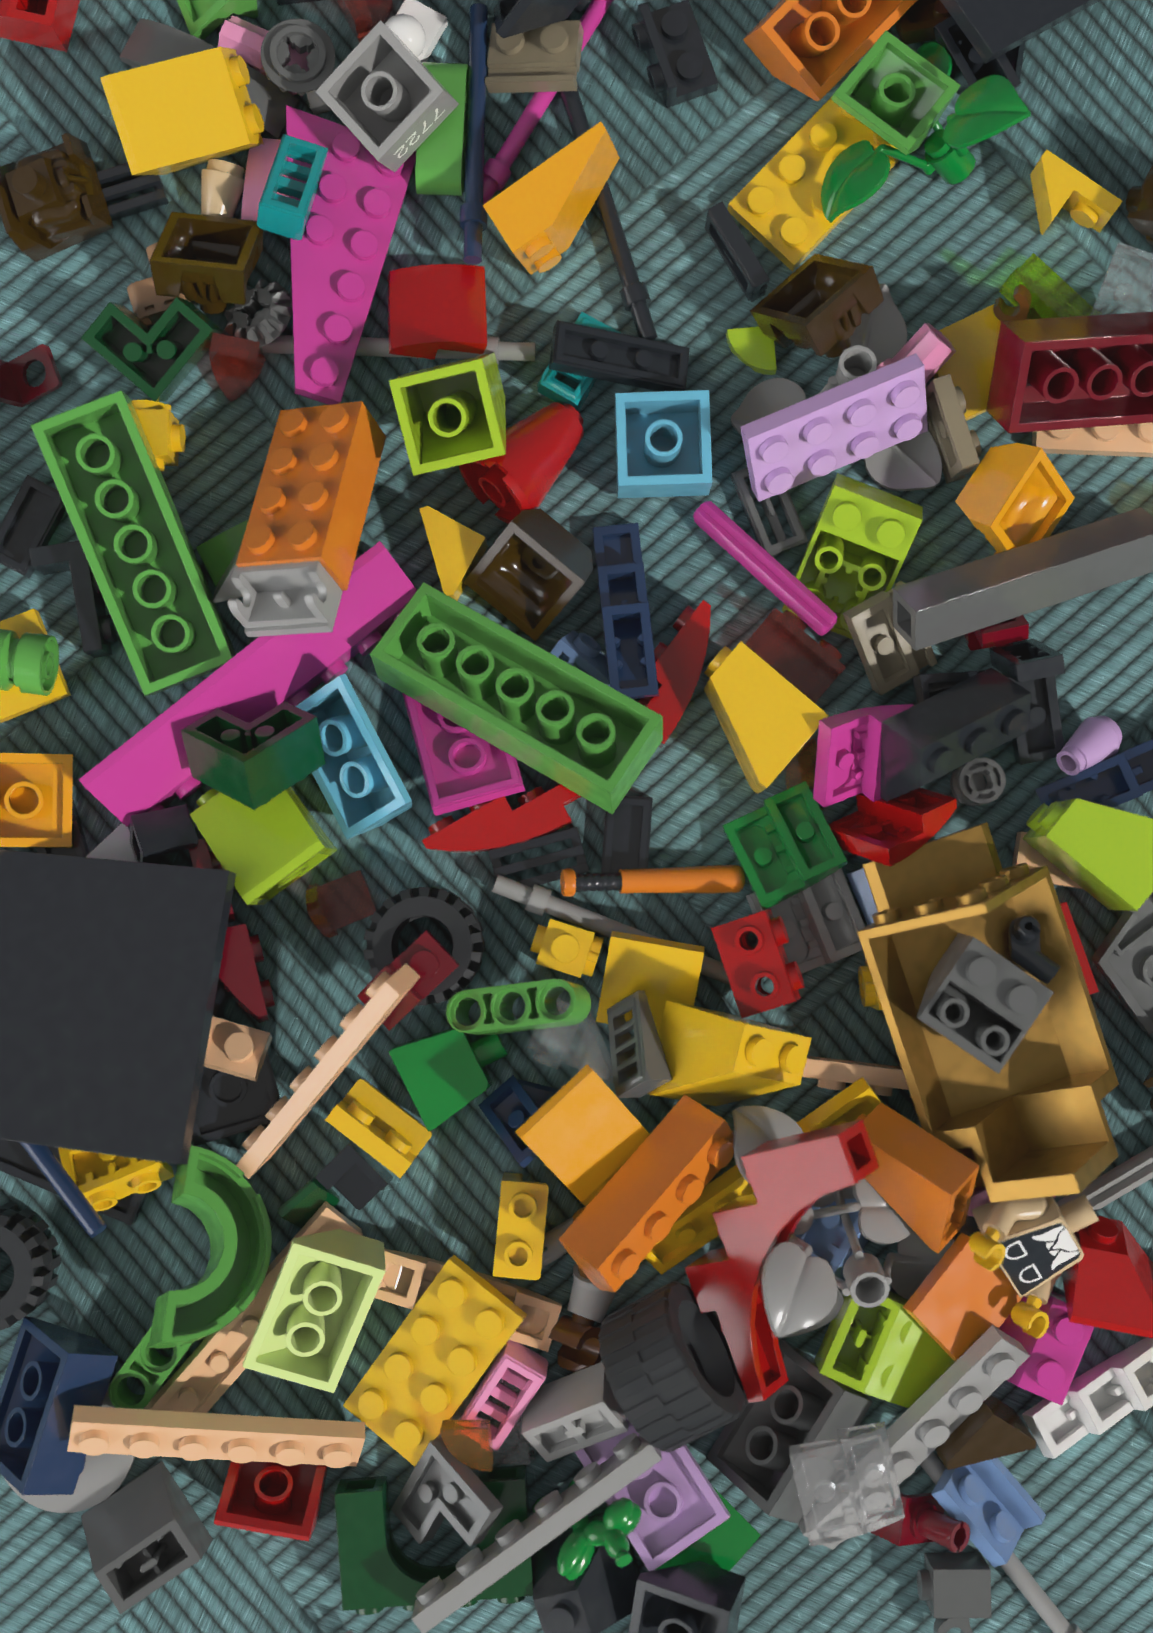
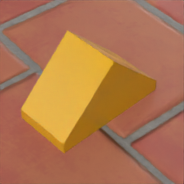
M430 506L419 508L443 593L458 601L466 587L465 579L479 563L488 547L486 537Z

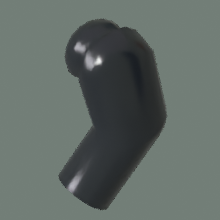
M1031 915L1015 918L1008 929L1010 957L1013 962L1047 986L1061 966L1041 952V926L1039 921Z

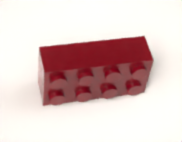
M1153 312L1001 321L986 411L1008 433L1153 423Z

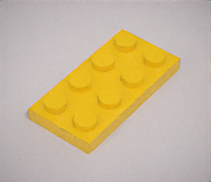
M830 98L728 203L727 210L793 272L852 210L843 212L832 223L825 218L821 204L822 185L826 172L835 158L849 146L862 140L869 141L874 149L881 144L895 147ZM887 156L890 160L891 170L899 160Z
M453 1255L447 1260L343 1406L361 1422H365L369 1429L415 1467L429 1442L439 1437L528 1314L457 1256Z

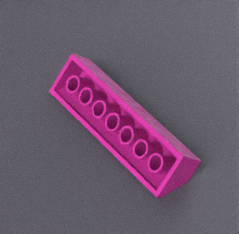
M379 541L354 561L348 589L342 592L332 632L260 636L78 780L126 827H130V815L164 809L176 797H179L181 800L186 799L195 793L203 783L192 777L181 734L182 729L217 708L250 723L284 701L297 706L311 696L309 692L324 681L325 684H328L339 675L344 674L348 670L345 663L359 652L362 656L371 653L381 640L382 634L390 628L417 589Z

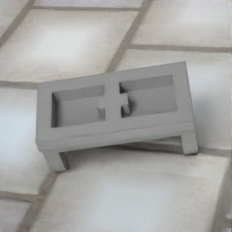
M319 561L234 567L231 580L235 587L241 591L243 604L239 599H228V606L232 614L245 627L244 633L248 637L333 631L343 591Z
M603 1361L540 1386L524 1410L521 1434L546 1462L628 1431V1422L622 1408L612 1393V1388L604 1372Z

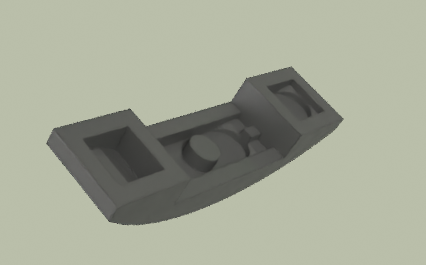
M140 18L119 58L122 62L137 68L217 47L171 26ZM246 64L250 76V83L246 85L252 104L255 103L259 108L264 122V132H261V134L271 139L281 140L286 131V105L298 109L300 101L288 91L283 93L265 75Z

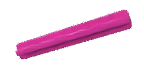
M705 501L696 509L693 514L694 522L818 635L823 636L833 628L837 622L836 613L713 502Z

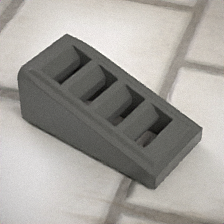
M638 990L608 1008L607 1016L613 1083L617 1097H642L672 1080L645 991ZM632 1010L633 1018L626 1022L624 1014ZM634 1029V1036L631 1037L629 1031Z

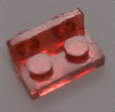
M774 608L747 640L745 645L811 701L816 703L846 668L839 661L842 655L827 641L821 639L817 643L804 632L807 628L806 624L789 610L781 613L778 609Z

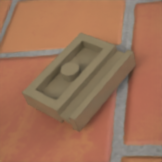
M580 20L560 21L507 38H502L497 34L495 23H492L487 60L489 70L488 77H485V85L488 92L577 91L578 84L576 78L580 68L584 34Z
M948 374L932 379L926 387L928 431L937 444L946 484L964 479L965 475L969 474L980 463L979 457L981 456L979 438L974 430L969 431L964 413H966L964 394L959 386L954 387L951 375Z
M899 581V582L895 583V587H896V586H899V585H902V584H905V583L902 582V581ZM893 589L888 592L881 591L843 613L871 687L879 695L887 693L913 678V676L920 674L919 670L923 667L937 664L932 646L915 651L893 627Z

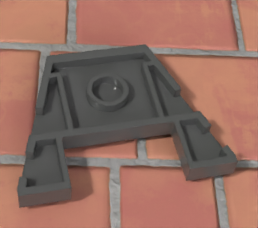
M1153 892L1138 911L1123 912L1091 958L1138 1026L1148 1034L1153 1033Z

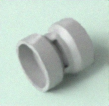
M986 757L976 758L956 768L950 779V790L954 798L967 806H980L998 799L1006 785L1005 773L1002 767L994 760Z

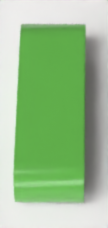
M422 62L459 105L416 149V192L421 195L463 196L467 138L468 64Z
M547 979L457 992L450 998L447 1004L446 1016L448 1023L453 1029L461 1033L487 1036L554 1028L581 1023L587 1018L591 1010V998L585 987L578 983L563 979ZM567 990L571 998L570 1006L566 1012L560 1014L556 1006L557 999L563 991ZM522 996L525 1001V1011L516 1020L512 1008L515 1000ZM475 1002H478L481 1009L480 1017L475 1024H472L469 1019V1010Z
M196 1283L186 1285L182 1290L190 1289ZM151 1326L109 1386V1397L115 1408L143 1409L159 1392L194 1342L173 1347V1356H163L156 1351V1348H149ZM127 1377L140 1379L145 1386V1394L137 1395L131 1392L127 1386Z

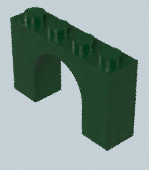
M526 1465L480 1468L478 1478L502 1504L503 1508L484 1540L476 1544L473 1549L479 1548L482 1552L496 1541V1534L506 1524L515 1519H518L521 1523L530 1517ZM387 1476L340 1479L334 1497L342 1611L356 1610V1613L360 1615H372L381 1612L384 1607L403 1606L404 1610L413 1611L417 1592L433 1578L440 1577L441 1580H444L457 1570L455 1566L458 1562L447 1566H427L412 1560L400 1549L391 1530ZM532 1555L460 1608L475 1605L478 1600L497 1599L498 1602L503 1604H513L523 1601L525 1596H533Z

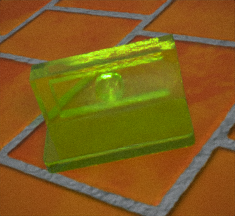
M1035 253L1020 268L1017 267L1009 275L999 290L1016 307L1019 306V303L1013 297L1015 287L1019 284L1024 285L1031 293L1032 301L1030 308L1033 306L1042 318L1101 315Z

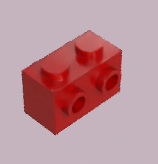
M771 909L711 928L741 1019L795 1002L801 998L798 990L805 987L797 962H789L783 944L789 943V937L781 916L773 917ZM750 932L755 933L758 937L756 947L749 943L748 936ZM765 977L773 982L774 989L772 992L764 987L763 980Z

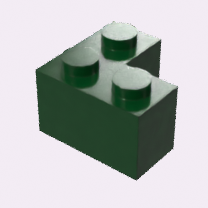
M176 297L152 328L147 326L123 304L109 302L81 339L153 401L165 402L217 340L223 330L191 302Z
M285 701L250 723L217 708L181 730L192 777L253 810L268 803L272 798L295 783L302 781L309 774L326 764L317 717Z

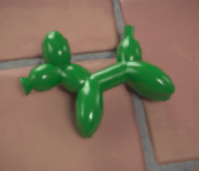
M574 1480L570 1482L568 1488L575 1484ZM545 1496L540 1497V1498L533 1504V1506H532V1512H533V1513L536 1512V1511L534 1510V1507L536 1506V1504H537L543 1497H545ZM623 1497L615 1500L606 1509L603 1521H590L587 1514L573 1524V1532L567 1537L560 1548L557 1559L559 1574L565 1576L567 1580H575L589 1566L595 1546L603 1545L610 1557L616 1559L615 1563L618 1567L627 1566L632 1561V1556L628 1553L630 1547L626 1536L634 1531L640 1523L642 1514L640 1507L629 1498Z

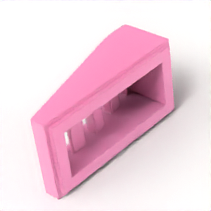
M509 1340L488 1370L458 1421L457 1428L498 1451L546 1379L548 1361L524 1345ZM502 1378L519 1388V1393L499 1383V1380ZM491 1395L492 1397L498 1399L504 1404L510 1406L509 1410L507 1411L506 1409L502 1408L496 1403L490 1401L488 1397ZM479 1411H482L501 1423L497 1428L476 1415Z

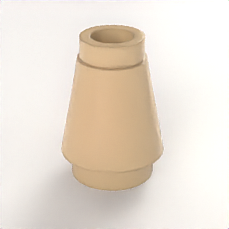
M208 159L207 169L201 170V215L233 218L244 189L245 180L243 175L245 169L243 167L219 159Z

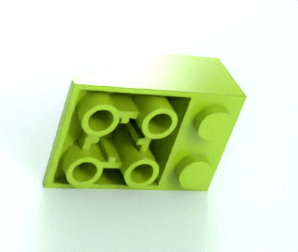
M837 473L795 577L836 613L837 622L830 631L853 639L843 613L881 591L888 592L892 589L923 520V506ZM785 604L783 605L782 612L799 618Z
M889 1291L888 1297L882 1304L871 1308L856 1304L851 1295H843V1305L838 1315L830 1322L814 1359L820 1374L864 1394L909 1408L955 1361L903 1308L909 1299H905Z

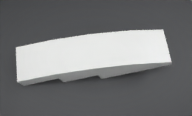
M1147 1337L1072 1380L1062 1406L1048 1399H1043L1022 1414L1044 1457L1055 1459L1087 1434L1101 1435L1133 1410L1147 1411L1153 1406V1338Z

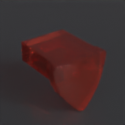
M337 0L359 43L380 20L384 24L387 22L393 7V0Z
M213 333L209 348L211 369L223 395L228 401H234L242 396L258 379L265 364V357L261 354L260 342Z
M362 870L321 886L315 883L308 886L306 890L307 912L318 930L328 938L338 935V929L370 917L375 911H378Z

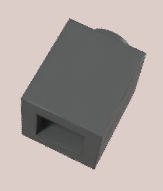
M980 1552L924 1553V1570L917 1571V1589L919 1599L926 1602L933 1618H936L933 1627L934 1633H947L949 1629L954 1627L960 1628V1633H973L969 1618H991L990 1567Z

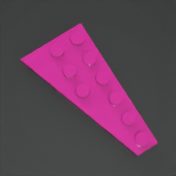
M286 105V134L328 148L327 158L301 240L290 238L295 394L328 405L339 404L344 395L415 166L416 151L396 172H393L378 162L347 126ZM290 157L287 158L289 162L307 168L312 167L311 164ZM288 176V178H290V179H293V180H296V181H299V182H302V183H305V184H306L305 181H302V180H299V179H295V178H292V177H289V176ZM288 196L289 198H292V199H295V200H298V201L301 200V199H298V198H295V197H292V196Z

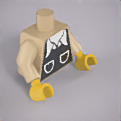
M1085 1194L1061 1206H1058L1054 1197L1050 1196L992 1202L971 1210L980 1231L972 1234L969 1239L970 1250L975 1253L973 1257L974 1262L989 1271H994L1000 1266L1019 1297L1026 1296L1028 1298L1026 1302H1019L1012 1308L1011 1317L1013 1322L1022 1328L1023 1332L1034 1338H1041L1049 1326L1048 1315L1039 1310L1041 1304L1046 1305L1048 1303L1055 1282L1061 1274L1083 1259L1084 1252L1074 1233L1099 1221Z

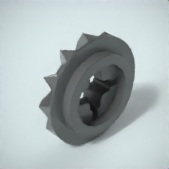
M288 19L276 24L266 34L261 46V62L267 79L276 84L283 93L286 91L294 92L302 97L306 92L317 90L333 73L335 49L328 34L317 24L305 19ZM288 44L293 50L296 49L299 54L311 52L306 57L308 72L304 68L301 69L298 64L287 65L291 61Z
M261 279L255 288L246 285L245 305L234 304V308L224 314L229 322L225 330L233 341L243 348L256 349L268 345L282 334L291 319L292 299L290 294L277 281L270 284ZM259 306L264 308L263 311H258ZM256 313L254 319H251L250 315Z

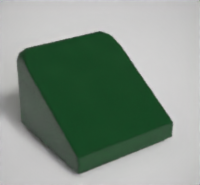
M316 1174L278 1208L279 1211L277 1213L281 1218L302 1228L325 1201L335 1207L339 1203L340 1198L332 1188L328 1191L315 1178Z

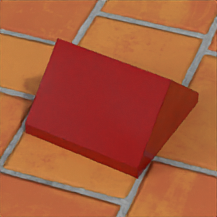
M231 1461L215 1514L214 1525L309 1541L319 1519L328 1466L312 1464L285 1466L274 1462L250 1461L248 1463H235Z

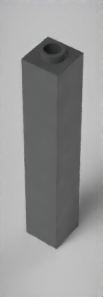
M1140 507L893 587V627L917 651L1153 572V516Z

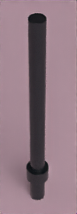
M578 89L577 91H559L574 139H577L590 129ZM607 181L595 203L623 287L620 290V296L625 310L631 312L638 336L654 340L658 335L648 308L651 299L645 282H640Z

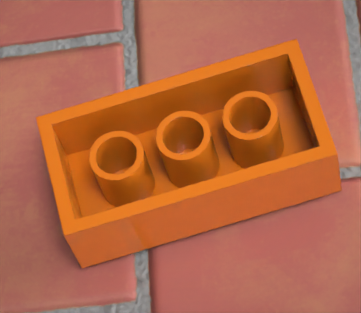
M363 401L280 410L236 561L238 567L319 561L342 591H347L386 440L385 434Z

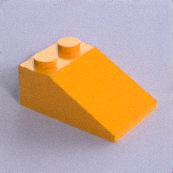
M601 121L483 205L512 253L530 275L536 271L539 273L546 272L560 262L562 258L560 254L569 249L620 159Z
M0 753V847H72L73 754Z
M588 1064L515 1131L585 1207L589 1205L650 1135Z

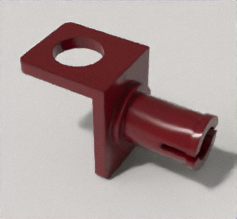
M41 344L9 362L0 360V402L23 408L63 385L48 345ZM40 361L46 370L45 379L39 386L32 387L27 381L26 372L32 362Z
M893 1490L885 1498L890 1509V1518L886 1525H881L877 1522L873 1511L859 1524L862 1529L897 1546L936 1542L954 1553L956 1551L961 1552L966 1547L970 1537L969 1525L962 1520L959 1521L944 1514L945 1510L931 1493L904 1495Z

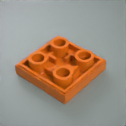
M962 1232L903 1306L913 1319L955 1362L992 1325L999 1329L1011 1313L1012 1308L1022 1299L999 1267L994 1271H989L974 1262L973 1257L975 1253L969 1247L970 1236Z

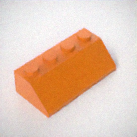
M780 0L747 34L743 41L772 76L818 102L917 0Z
M684 1095L558 1239L592 1284L599 1290L615 1293L625 1280L630 1279L653 1247L666 1238L676 1220L689 1205H692L699 1199L705 1186L733 1158L734 1134L726 1120L687 1095Z

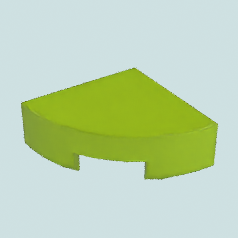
M760 327L727 329L726 337L729 348L740 361L757 373L766 375L776 374L774 340L764 335Z

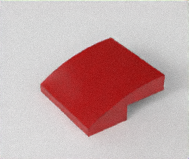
M431 264L389 271V354L435 359L438 349L484 354L487 346L485 266Z
M923 788L915 789L887 802L884 799L873 802L860 793L856 795L858 811L830 823L829 826L842 850L891 867L916 852L942 828L956 810L957 800L956 798Z

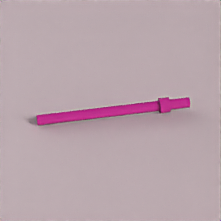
M592 0L580 19L584 30L582 51L614 0ZM535 92L495 158H489L484 165L483 204L491 200L496 190L502 191L512 175L509 170L557 92Z

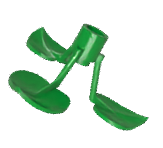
M928 42L918 48L916 53L950 77L952 70L951 57L941 44ZM991 75L978 80L963 91L955 103V113L948 115L946 118L947 125L945 129L939 121L936 122L933 127L934 132L927 138L924 144L925 160L911 154L905 155L898 149L886 144H881L874 149L867 140H862L849 146L835 158L824 177L821 204L825 218L832 223L843 212L862 204L873 196L883 186L888 177L890 160L887 156L918 167L928 176L936 171L944 182L949 185L962 182L971 174L975 166V157L967 147L986 140L1030 117L1029 109L1007 78L1000 75Z

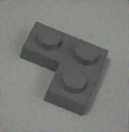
M442 1436L429 1442L391 1510L420 1545L434 1538L446 1518L471 1547L484 1540L503 1506Z

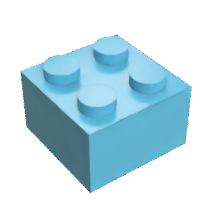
M709 390L615 393L617 498L709 495L712 486Z

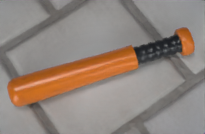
M738 865L619 869L617 873L603 872L594 874H577L574 869L565 868L561 871L560 886L564 897H572L579 891L614 890L619 891L620 894L738 893L745 886V873L742 867Z

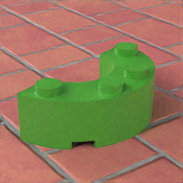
M191 1145L188 1164H177L171 1203L188 1208L202 1221L210 1238V1259L204 1275L194 1287L187 1290L168 1291L156 1298L149 1348H172L187 1345L222 1329L240 1313L244 1312L260 1290L269 1267L272 1246L271 1226L260 1194L257 1195L252 1186L244 1178L243 1175L245 1173L225 1157L205 1148Z

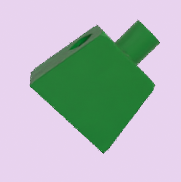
M453 1028L399 1044L388 1051L428 1132L438 1127L491 1087L493 1082L486 1066L508 1055L499 1034L483 1036L472 1042L468 1033H461Z

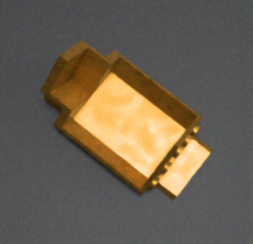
M987 822L929 841L916 852L891 867L875 861L862 864L878 912L872 915L874 922L857 931L922 1129L979 1165L974 1188L986 1187L990 1203L1081 1193L1119 1156L1101 1104V1100L1119 1085L1048 866L1029 870L1027 863H1020L1003 869ZM1031 915L1039 921L1041 926V952L1060 965L1061 968L1046 986L1054 992L998 1074L916 1018L931 972L958 933L975 937L1043 984L1013 962L1010 957L1009 926L1015 918Z

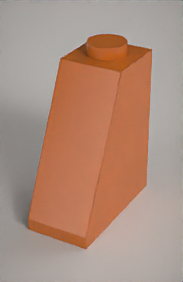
M881 1102L868 1116L861 1114L855 1120L863 1119L880 1168L869 1174L865 1179L931 1250L939 1254L966 1222L979 1165Z

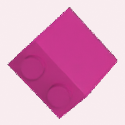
M1052 1291L1046 1305L1041 1304L1039 1308L1049 1317L1048 1329L1041 1338L1037 1339L1023 1332L1022 1328L1013 1322L1011 1313L999 1329L1019 1341L1030 1355L1007 1381L1062 1406L1094 1327L1069 1322L1065 1296ZM1023 1296L1019 1302H1026L1028 1298Z

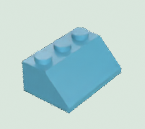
M346 674L339 675L295 706L317 717L326 764L312 772L347 840L384 825L412 807V800Z

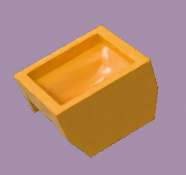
M1012 443L990 447L955 502L974 527L985 535V538L996 550L995 555L1050 537L1075 497L1041 447Z

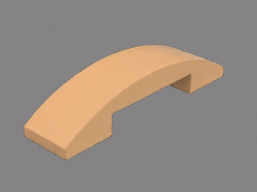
M384 1249L386 1272L374 1298L413 1310V1307L446 1262ZM475 1271L528 1314L510 1340L548 1352L552 1341L549 1335L558 1321L562 1304L523 1287Z

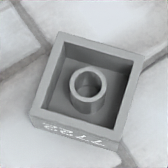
M381 20L315 91L376 160L393 172L399 169L459 105L403 41Z

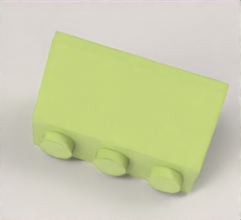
M342 1229L294 1238L243 1360V1368L334 1393L386 1272L384 1242Z

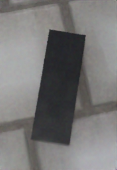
M557 320L553 327L549 369L658 392L685 391L690 348Z

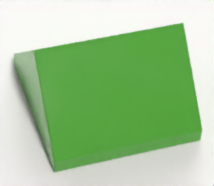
M886 30L835 91L831 100L903 154L908 155L919 149L961 85Z

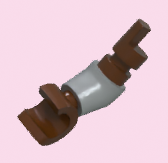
M581 1208L575 1212V1214L573 1215V1222L585 1208ZM577 1263L573 1267L574 1279L567 1310L572 1312L573 1315L572 1317L568 1315L562 1316L549 1335L550 1339L562 1343L557 1353L558 1365L574 1373L601 1362L599 1343L601 1329L594 1326L595 1321L602 1323L616 1292L603 1291L595 1287Z

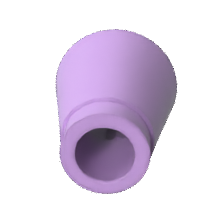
M1102 715L1084 719L1062 750L1057 754L1056 760L1060 769L1068 775H1077L1079 772L1114 756L1122 742V732L1119 726L1111 718Z

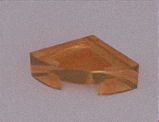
M814 738L807 741L788 763L785 771V790L804 781L807 782L810 790L814 788L817 744Z
M490 1419L443 1420L440 1432L448 1451L458 1461L468 1467L481 1471H492L494 1456Z

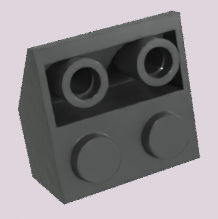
M958 933L931 972L916 1018L999 1074L1054 992L975 937Z
M162 1460L115 1491L106 1500L87 1510L81 1516L94 1574L120 1614L200 1561L213 1540Z

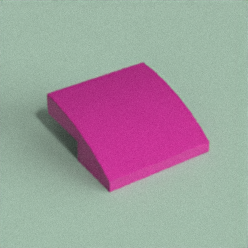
M914 705L868 707L847 711L819 720L813 799L824 808L860 793L873 802L882 799L880 797L882 721Z

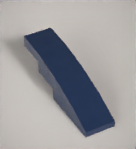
M638 523L593 527L610 687L631 699L659 696Z
M1153 738L1116 753L1114 756L1079 772L1077 775H1066L1035 789L1041 804L1045 803L1049 806L1055 801L1059 802L1078 798L1113 808L1153 790Z

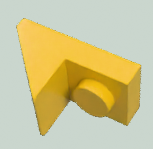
M1047 149L1030 174L1038 223L1042 235L1061 208L1068 211L1071 218L1080 226L1093 228L1100 233L1123 202Z

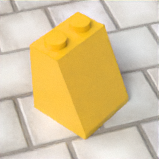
M217 47L100 77L132 175H166L208 162V159H218L264 144L261 132H264L263 118L257 105L251 103L246 86L250 83L248 68L244 59L237 55L235 49Z
M740 641L733 651L725 645L707 666L704 674L709 677V680L704 687V691L750 788L759 794L769 787L819 728V720L827 718L829 715Z
M666 1000L658 1035L672 1080L647 1094L677 1100L687 1095L700 1104L720 1106L798 1086L801 1084L812 1038L747 1018L741 1019L737 1015Z

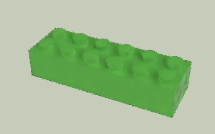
M120 390L32 424V430L144 696L155 695L216 671L234 657L236 652L215 603H212L213 596L131 399Z
M424 582L370 653L378 679L611 814L615 812L663 740V716Z

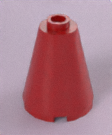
M553 402L506 428L505 455L459 465L460 472L475 497L482 504L490 499L499 508L494 515L501 521L509 524L523 510L539 508L584 437L583 418L570 404L562 405L558 402Z

